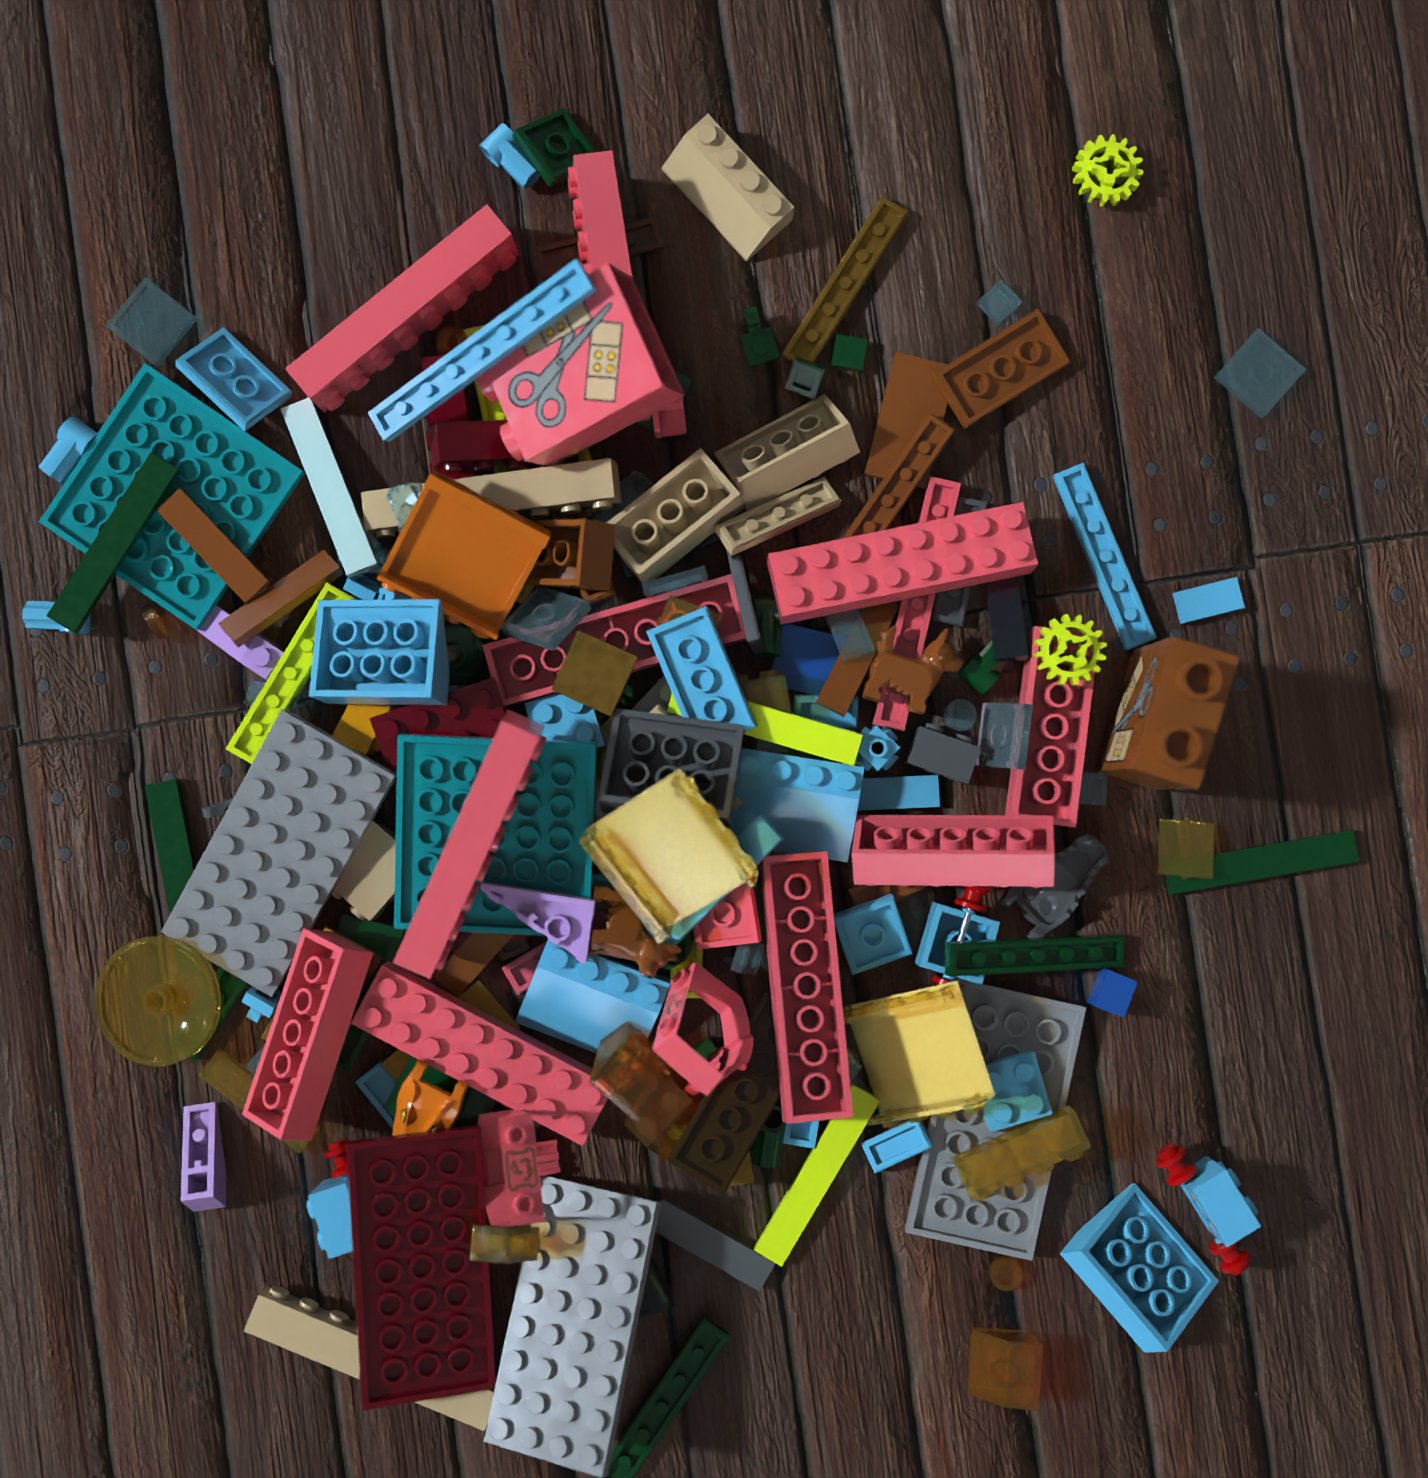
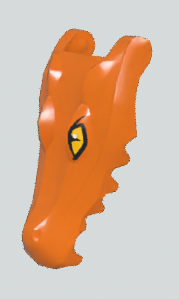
M418 1059L415 1067L402 1083L398 1093L392 1135L452 1128L460 1115L464 1095L469 1083L459 1080L451 1094L421 1079L427 1070L428 1063Z

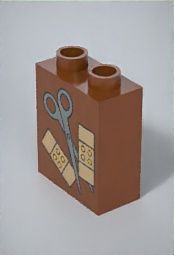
M1174 636L1132 650L1095 771L1154 790H1199L1239 657Z

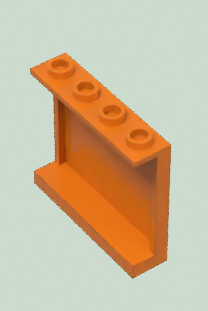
M432 469L377 580L383 582L381 584L383 588L395 594L402 592L412 597V599L441 600L445 620L453 624L461 622L471 627V632L483 639L491 637L496 640L499 630L542 549H545L551 537V531Z

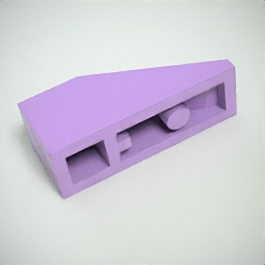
M216 605L197 631L238 662L267 680L285 650L260 633L237 648L218 624L229 616L230 613Z
M216 1102L184 1106L181 1202L193 1212L226 1207V1168L218 1104Z

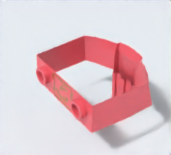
M695 962L673 975L652 1050L688 1081V1085L684 1089L693 1096L699 1092L708 1096L731 1073L737 1069L742 1071L747 1068L753 1049V1036L750 1034L748 1015L742 997ZM688 989L715 1009L721 1017L724 1047H720L705 1059L676 1035Z
M505 1110L479 1114L478 1125L481 1127L485 1207L491 1226L545 1223L540 1176L561 1172L558 1161L557 1140L536 1142L532 1113L522 1110Z

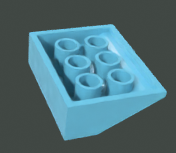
M318 600L309 697L326 704L447 705L450 672L441 600Z
M742 748L736 792L742 804L734 810L731 830L727 831L735 840L758 815H763L784 838L772 851L791 854L827 851L829 860L848 862L864 767Z
M547 940L515 1022L634 1068L659 1015L671 984L670 978L658 973L652 979L643 977L639 972V966L602 954L597 956H589L588 954L587 963H580L576 960L577 957L560 945L556 946Z
M1135 1183L1130 1184L1078 1230L1060 1253L1144 1353L1168 1352L1219 1282Z

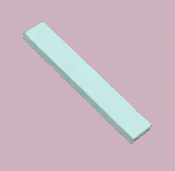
M308 397L281 408L347 577L350 579L379 567L313 401Z

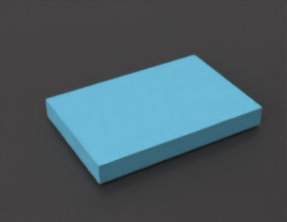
M225 327L176 360L175 366L244 432L292 396V391Z

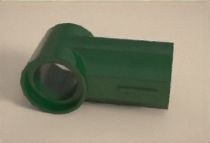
M754 595L767 649L759 654H754L753 652V656L760 659L780 657L781 624L774 595Z
M991 639L979 654L976 653L964 665L958 675L983 695L1001 675L999 672L1008 662L994 661Z
M780 1101L774 1107L775 1110L781 1113L780 1120L773 1124L766 1122L754 1142L751 1163L760 1167L779 1168L783 1138L787 1124L782 1120Z

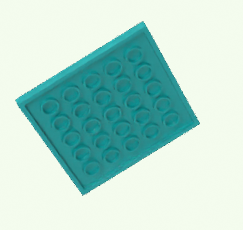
M144 363L39 522L86 554L151 452L181 471L160 506L179 488L183 489L249 558L306 472L246 431L244 432L239 426L150 365ZM157 510L116 573L122 580L195 630L201 628L229 587Z
M403 733L398 735L394 929L409 928L494 738ZM546 740L537 761L529 760L528 765L533 767L523 792L516 790L514 795L520 798L510 821L502 820L501 822L502 825L506 826V829L496 851H488V854L493 857L482 882L592 898L594 838L586 828L594 824L597 742ZM474 881V883L480 886L469 911L461 910V912L466 914V917L459 932L546 936L518 919L515 913L501 903L497 904L490 899L487 893L480 890L482 882Z

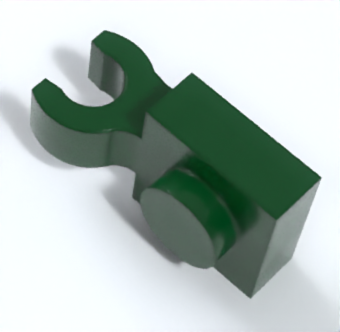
M755 306L743 310V318L748 334L741 335L740 340L749 369L779 360L780 355L771 326L761 329Z

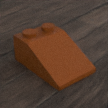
M588 519L531 520L550 530L551 537L545 549H542L524 585L610 590L616 524Z

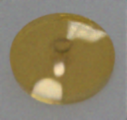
M156 935L131 941L119 948L108 959L97 981L95 1009L103 1034L121 1055L133 1062L146 1066H167L193 1056L209 1041L218 1024L221 1010V993L218 979L212 966L199 950L181 939Z

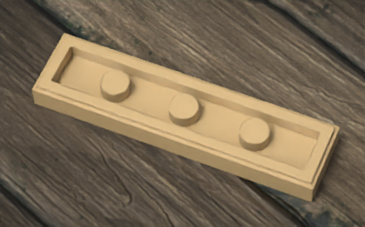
M824 476L716 525L715 532L729 554L733 556L839 507L841 499Z

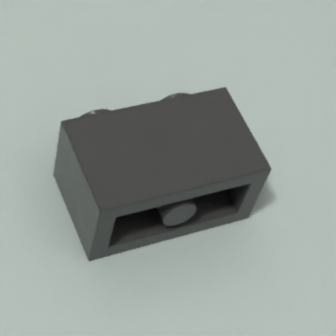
M926 723L925 728L921 726L916 727L904 763L961 784H969L981 749L973 745L975 740L961 734H956L955 738L943 734L944 728L930 723Z

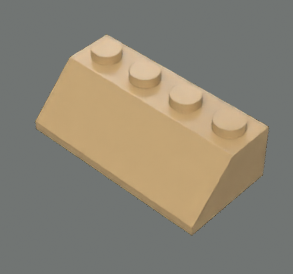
M709 114L683 136L662 167V171L746 262L793 220L794 206Z
M823 394L716 451L714 455L727 479L741 493L745 509L749 511L784 493L790 492L795 487L818 477L828 469L846 462L851 457L860 453L850 423L826 394Z
M700 448L607 523L616 524L614 549L646 587L713 534L716 525L733 518L745 506L741 493Z

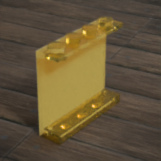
M680 768L587 827L579 841L658 943L670 937L672 928L676 923L744 882L750 888L754 887L759 872L753 857L743 852L738 845V839L734 832L724 827L719 820L715 807L710 802H705L699 794L695 781L690 776L687 777Z
M958 981L851 1004L843 1008L844 1025L851 1024L873 1094L880 1099L878 1104L879 1113L868 1120L869 1126L882 1124L886 1128L897 1125L904 1119H909L910 1123L925 1120L929 1115L937 1114L938 1118H944L955 1114L957 1110L966 1109L967 1113H973L984 1109V1103L995 1096Z

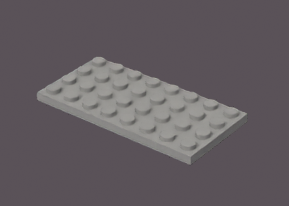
M281 710L161 932L263 993L273 997L290 970L303 928L312 929L394 783L397 774L289 710Z
M959 978L958 982L965 985L961 993L984 1062L988 1063L1033 1050L1053 1114L990 1132L979 1098L931 1106L926 1130L934 1146L921 1152L905 1232L1032 1261L1086 1007L984 983L980 985Z
M545 1175L540 1176L545 1223L529 1224L484 1442L603 1478L608 1475L661 1202Z

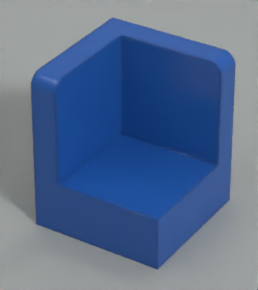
M1100 968L1087 1002L1124 1018L1137 986V981L1106 968Z

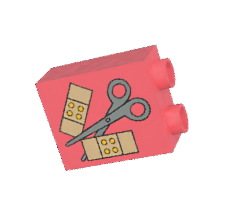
M609 263L589 273L598 291L476 379L480 389L490 401L496 402L499 400L508 420L507 423L500 426L501 438L507 450L518 461L525 459L527 462L544 466L558 465L685 395L632 276Z

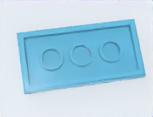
M708 606L646 631L682 717L744 725V732L757 727V723Z

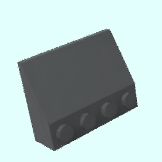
M615 708L598 795L601 811L603 813H611L680 768L727 830H731L744 725Z

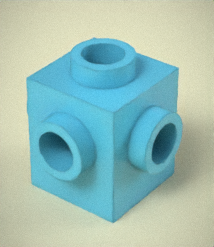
M876 725L870 730L864 727L860 731L863 736L855 761L861 767H864L867 772L870 768L874 772L879 771L881 768L885 771L888 770L899 758L895 754L900 748L895 743L898 739L897 736L886 726L880 729ZM874 742L882 744L883 751L881 754L872 752L871 747Z

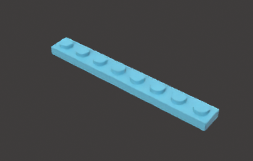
M575 259L369 411L368 414L382 439L388 442L392 441L598 291L582 262Z

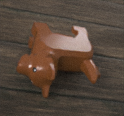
M892 626L886 632H881L882 641L877 642L878 654L870 666V677L865 683L862 698L878 702L881 698L880 689L887 685L888 689H894L895 694L901 693V696H908L907 711L920 715L924 714L926 700L940 681L941 676L945 672H958L964 664V660L956 655L954 645L947 640L949 629L945 628L938 638L927 646L919 660L893 653V642L896 633L895 626Z
M603 886L593 887L592 899H596L595 913L603 910L607 916L606 923L603 925L604 929L592 931L589 956L602 954L614 958L633 960L638 963L640 974L649 979L654 978L657 970L665 967L668 961H677V956L674 954L681 952L680 947L669 945L658 938L645 935L643 932V912L650 909L638 894L627 889L612 890L609 887Z

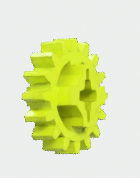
M1112 134L1108 141H1105L1104 137L1099 135L1095 144L1089 140L1085 144L1084 150L1078 152L1076 156L1078 161L1072 167V171L1078 173L1073 179V184H1082L1078 193L1079 195L1086 192L1089 193V203L1098 198L1100 207H1103L1107 200H1110L1111 204L1116 206L1120 201V197L1126 201L1131 196V191L1135 192L1140 183L1137 180L1143 175V170L1137 169V167L1140 166L1143 159L1140 157L1134 158L1133 154L1137 150L1136 146L1130 149L1125 147L1128 139L1124 138L1120 143H1117L1115 134ZM1103 152L1100 158L1094 157L1093 160H1090L1094 155ZM1122 181H1126L1122 186L1112 189L1115 183L1121 184Z
M1065 614L1061 616V624L1054 618L1049 621L1051 629L1043 627L1039 630L1044 638L1034 641L1036 646L1041 647V651L1033 654V657L1042 658L1043 662L1037 668L1038 670L1045 668L1049 670L1046 676L1048 680L1058 676V685H1064L1067 679H1069L1071 685L1075 686L1079 684V676L1083 681L1087 682L1091 680L1089 671L1093 673L1100 672L1101 669L1096 662L1106 660V656L1100 654L1099 650L1106 647L1107 643L1098 642L1097 638L1103 632L1101 630L1095 632L1091 630L1094 624L1092 620L1082 624V615H1077L1071 622L1069 615ZM1066 629L1077 630L1081 632L1083 636L1078 637L1075 635H1071L1070 631ZM1051 639H1053L1055 643L1052 654H1049V645ZM1081 644L1072 652V655H1065L1059 658V655L1068 648L1067 646ZM1090 646V657L1087 661L1085 655L1087 647ZM1060 663L1068 665L1074 672L1064 671L1056 665Z

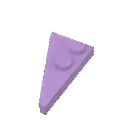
M485 881L481 883L480 890L487 893L490 899L497 904L501 903L532 929L546 935L548 940L556 946L560 945L577 957L576 960L580 963H587L596 899Z

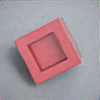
M683 397L652 413L656 438L679 436L687 433Z

